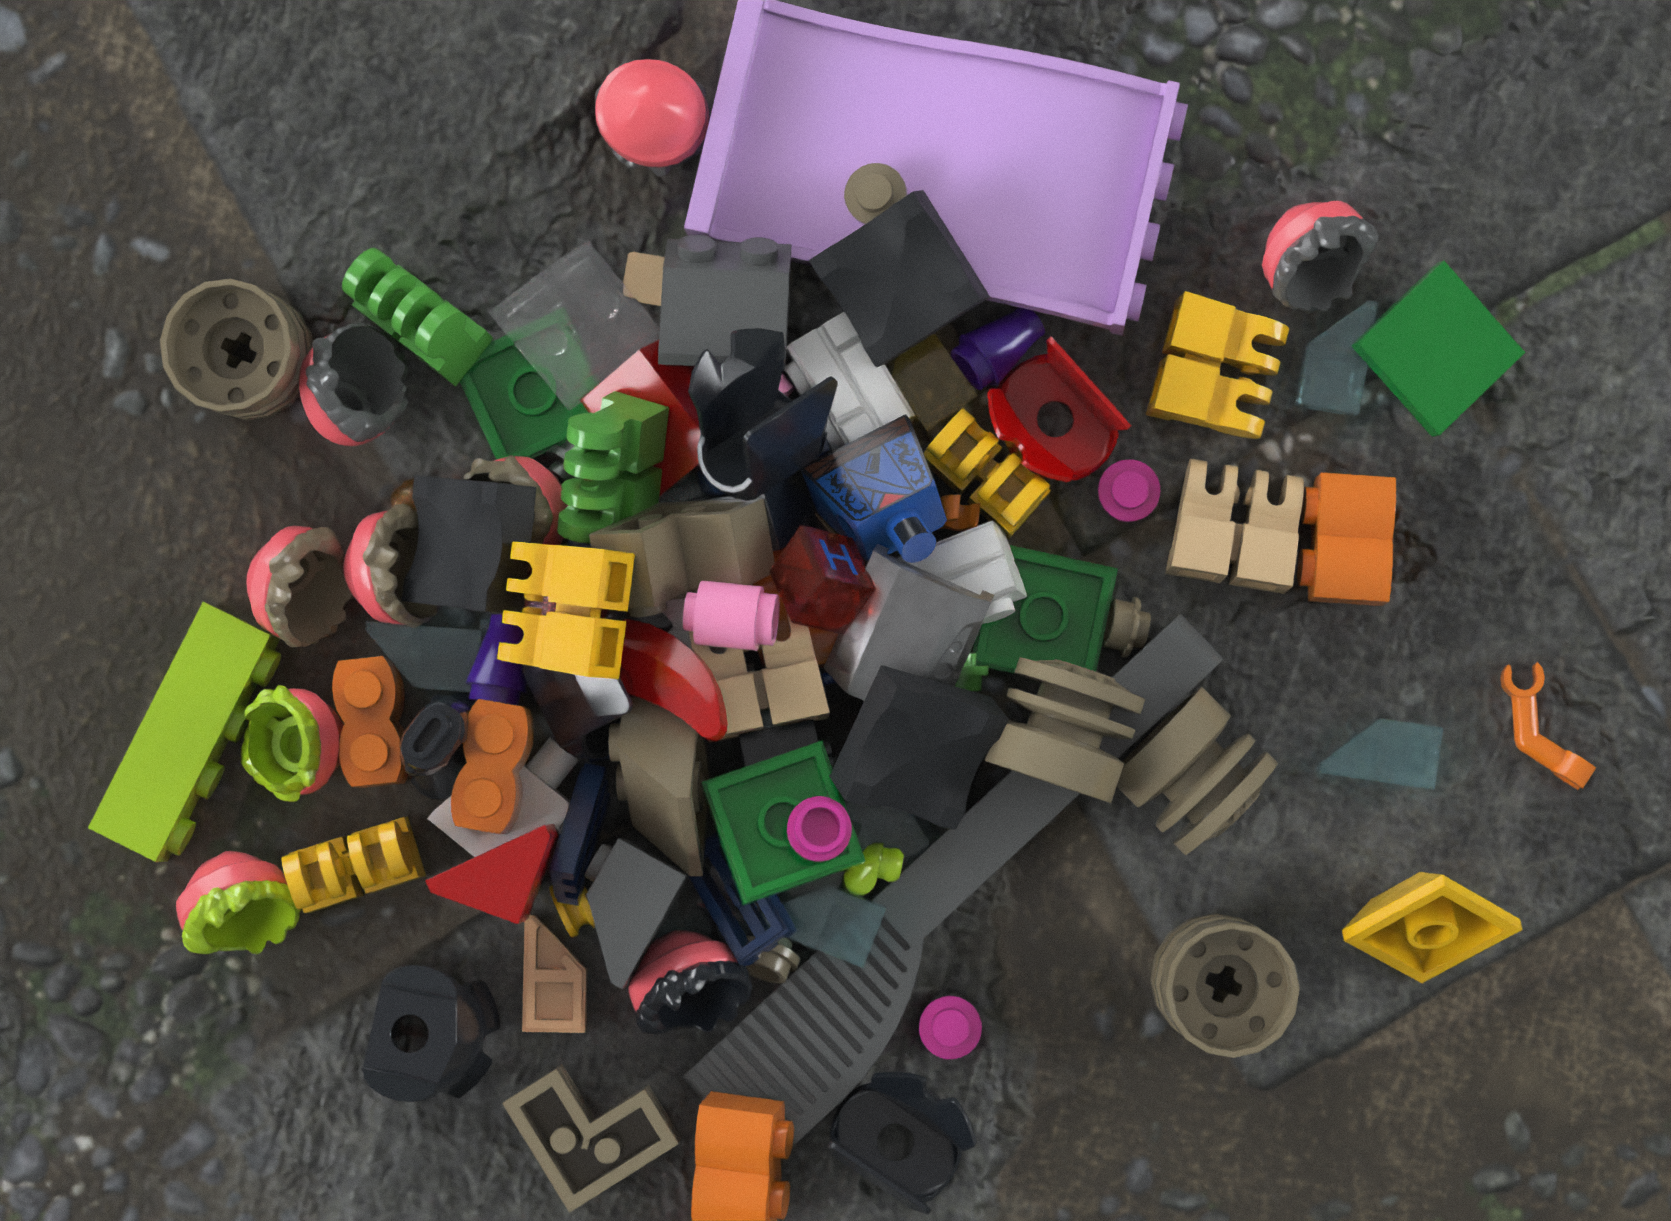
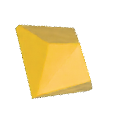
M1419 872L1370 899L1343 928L1342 934L1344 941L1416 981L1424 983L1522 930L1520 919L1445 875Z

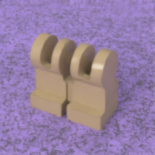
M1190 459L1184 477L1179 512L1165 574L1221 583L1228 575L1229 564H1232L1229 585L1285 594L1293 587L1304 479L1302 477L1286 475L1282 484L1279 503L1275 506L1270 504L1267 499L1269 472L1255 470L1251 485L1243 498V505H1247L1246 521L1243 525L1236 524L1230 521L1233 503H1238L1240 490L1237 485L1238 467L1224 465L1217 495H1211L1205 489L1207 461Z
M802 602L785 605L791 632L790 637L785 641L775 640L773 646L759 645L758 649H762L766 667L760 671L747 672L743 652L749 650L728 648L722 654H715L711 651L710 646L696 645L694 643L693 631H689L691 648L712 671L721 690L726 708L727 732L718 741L736 738L739 734L763 730L764 726L760 711L770 710L773 727L812 719L818 721L829 718L830 712Z

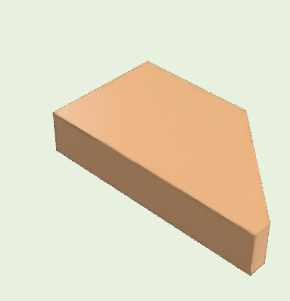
M530 915L529 919L524 921L522 1032L585 1033L587 1026L588 969L536 915Z

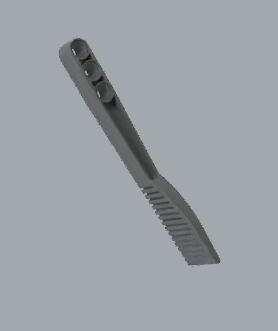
M1182 613L1177 615L1112 676L1116 682L1131 693L1145 699L1140 715L1112 708L1109 720L1135 729L1132 739H1117L1103 736L1099 748L1116 758H1119L1224 659ZM1012 770L1009 771L963 814L956 830L948 828L901 872L900 878L897 881L890 882L788 977L785 983H782L686 1072L682 1079L702 1100L713 1091L784 1101L785 1120L793 1121L794 1146L856 1087L883 1053L897 1029L910 1000L920 967L924 938L1080 793Z

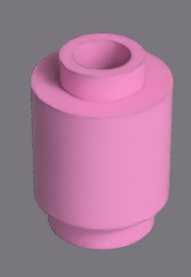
M701 581L697 593L687 592L683 610L684 631H693L694 643L696 645L754 651L758 650L759 645L773 646L779 622V595L764 593L763 586Z

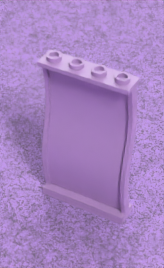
M738 0L684 229L687 235H705L714 241L743 242L749 238L763 237L774 240L777 244H792L791 261L812 266L809 262L811 258L865 225L851 215L845 204L844 191L850 176L864 165L871 163L886 164L894 168L901 175L907 187V195L913 191L924 190L990 295L986 300L1110 330L1112 334L1122 336L1126 319L1139 321L1147 285L1136 283L1135 278L1140 259L1153 260L1160 224L1149 222L1154 199L1162 201L1167 199L1174 164L1165 163L1162 160L1167 139L1180 141L1188 104L1176 102L1180 83L1168 81L1166 84L1063 58L864 23L777 0Z

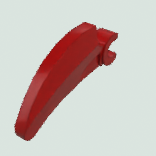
M623 619L622 621H626L619 677L628 694L670 711L683 719L707 740L717 742L722 739L728 727L726 708L715 677L703 659L674 635L648 623Z

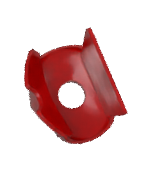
M1050 337L1046 340L1048 354L1037 355L1022 362L1008 373L998 388H991L987 392L988 407L997 437L1000 440H1004L1010 454L1015 453L1022 459L1021 463L1024 467L1047 478L1069 482L1087 477L1100 468L1116 446L1119 436L1118 430H1128L1132 425L1068 353ZM1047 403H1062L1072 413V427L1068 433L1061 437L1047 436L1038 426V411Z

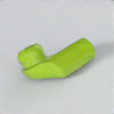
M884 842L869 844L863 850L866 861L844 872L842 878L844 891L852 897H863L874 888L877 878L887 882L897 881L901 874L904 858L903 852L899 848L883 847Z

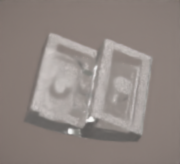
M589 241L550 265L488 312L568 411L578 405L583 397L639 349L659 340V326Z

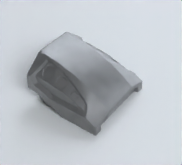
M877 544L865 568L824 669L846 693L865 701L881 665L955 686L994 595L982 590L980 595L888 555L889 548Z

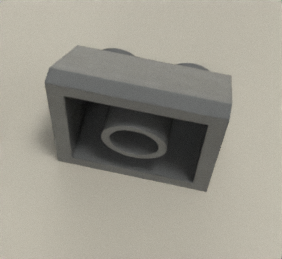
M687 235L680 239H667L663 264L658 364L695 366L699 356L705 349H708L718 362H723L731 353L732 331L749 328H762L783 332L786 354L790 309L792 244H777L774 240L763 237L749 238L743 242L714 241L705 235Z
M618 838L614 847L608 843H603L600 846L584 877L593 881L587 893V898L610 982L623 989L629 985L636 974L645 953L654 942L688 882L689 875L626 838Z

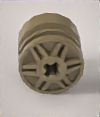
M231 278L204 282L183 294L166 316L160 338L163 368L177 391L197 406L243 420L272 417L295 403L300 396V368L303 359L313 347L312 334L297 310L280 297L256 285ZM240 344L249 346L253 351L257 352L252 364L243 361L239 356L235 355Z
M1019 657L1014 673L1041 684L1037 695L1009 688L1006 698L1028 710L1031 714L1027 724L1007 722L1000 739L989 749L985 761L1111 803L1124 763L1099 747L1103 736L1117 739L1133 738L1135 729L1109 720L1112 708L1140 715L1145 699L1131 693L1116 682L1114 678L1057 659L1033 661Z
M1201 686L1180 703L1122 761L1124 766L1117 787L1138 808L1149 803L1161 793L1170 800L1155 824L1162 833L1171 828L1183 816L1190 820L1173 842L1184 855L1193 851L1201 843L1218 837L1227 830L1259 797L1263 784L1278 765V762L1266 751L1256 757L1245 768L1238 763L1256 741L1248 733L1237 738L1225 748L1216 741V738L1227 725L1231 715Z
M1219 913L1189 918L1170 931L1154 955L1150 977L1155 1005L1168 1024L1185 1039L1205 1052L1231 1058L1258 1053L1278 1040L1295 1016L1300 991L1295 963L1280 941L1240 917ZM1224 968V973L1232 979V984L1228 990L1218 988L1213 996L1214 989L1205 982L1209 972L1220 974Z

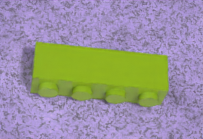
M202 602L88 828L155 862H168L172 853L177 856L181 855L196 827V822L189 818L200 796L208 800L221 780L225 766L219 764L218 761L228 741L237 743L248 726V720L245 719L244 711L257 684L266 687L279 665L281 653L274 650L280 638L213 605Z

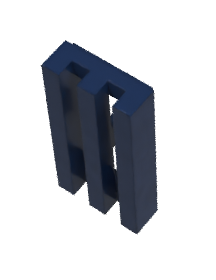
M585 763L584 767L580 769L549 868L554 896L557 902L579 906L587 880L584 875L594 857L611 801L610 793H607L609 783L608 780H605L607 770L604 766Z
M716 831L706 839L704 859L708 856L725 885L724 888L734 905L740 910L755 939L749 942L705 864L703 876H689L739 965L750 966L759 959L758 955L762 952L771 951L778 946L777 942L780 939L789 938L798 930L777 894L757 901L771 925L770 928H768L754 902L743 906Z

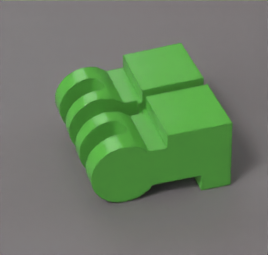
M370 248L360 254L350 265L343 278L342 290L355 300L352 306L455 387L494 339L484 328L448 301H444L440 295L399 264L396 266L391 258L377 248Z
M614 391L602 398L601 410L595 413L577 414L569 418L566 438L574 447L565 453L563 468L568 474L578 478L566 480L561 486L560 498L568 506L560 511L558 516L557 532L560 536L574 542L590 544L589 534L626 517L633 516L659 502L662 469L653 465L663 461L669 407Z

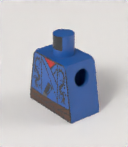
M906 414L801 468L814 508L818 514L866 561H869L877 544L889 548L888 555L898 551L901 557L909 563L924 560L935 549L936 538L932 532L943 527L947 518L935 481L911 421Z

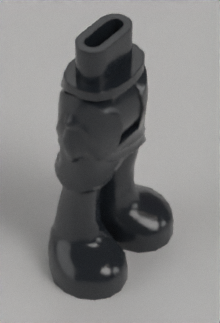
M456 693L451 696L438 694L433 696L430 703L416 714L401 737L400 760L405 766V772L409 774L411 783L416 789L430 799L447 800L452 795L453 786L459 772L466 764V761L457 749L460 745L463 746V742L465 743L467 739L468 714L475 702L468 700L470 693Z

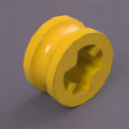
M549 886L555 907L571 938L579 935L580 927L585 924L595 928L587 898L588 891L585 886L579 906L557 902L553 886Z

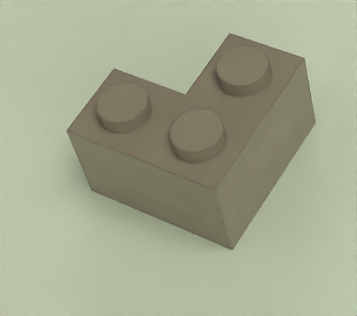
M764 498L749 501L730 499L657 503L633 516L626 517L589 534L591 548L635 554L628 605L631 617H646L666 611L667 601L684 599L687 592L697 593L701 581L753 585V583L776 572Z
M563 1064L502 1103L569 1213L678 1145L682 1138L649 1084L595 1118Z

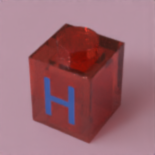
M800 525L769 570L791 623L843 635L876 590L852 537Z

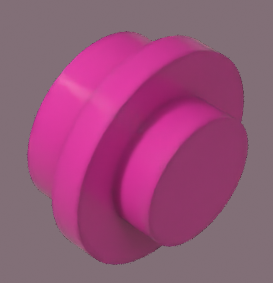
M1121 460L1112 464L1103 473L1098 484V498L1102 508L1109 516L1122 522H1135L1144 519L1155 509L1160 498V483L1157 475L1148 465L1137 460Z
M823 796L807 798L800 802L791 812L787 822V837L791 847L801 857L814 862H824L837 857L847 847L852 834V824L846 809L837 801Z
M943 996L933 1000L924 1009L919 1020V1034L923 1044L932 1054L943 1059H957L969 1054L976 1047L981 1037L982 1023L977 1010L967 1000L957 996Z

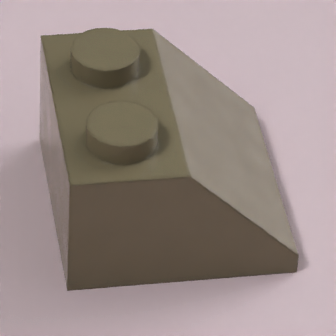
M630 697L633 705L631 712L622 716L620 723H611L609 727L610 760L620 761L616 771L617 798L619 801H628L632 826L689 876H703L709 808L700 784L712 777L706 739L683 719L670 711L640 698Z

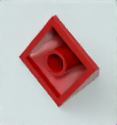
M659 340L634 353L583 397L581 403L589 413H595L601 410L602 398L616 391L669 407L663 461L653 465L662 469L660 498L693 474L694 471L700 469L697 445L701 433L697 410L688 393L694 366L658 364Z
M554 823L543 825L429 878L425 882L433 894L520 924L529 919L559 833Z

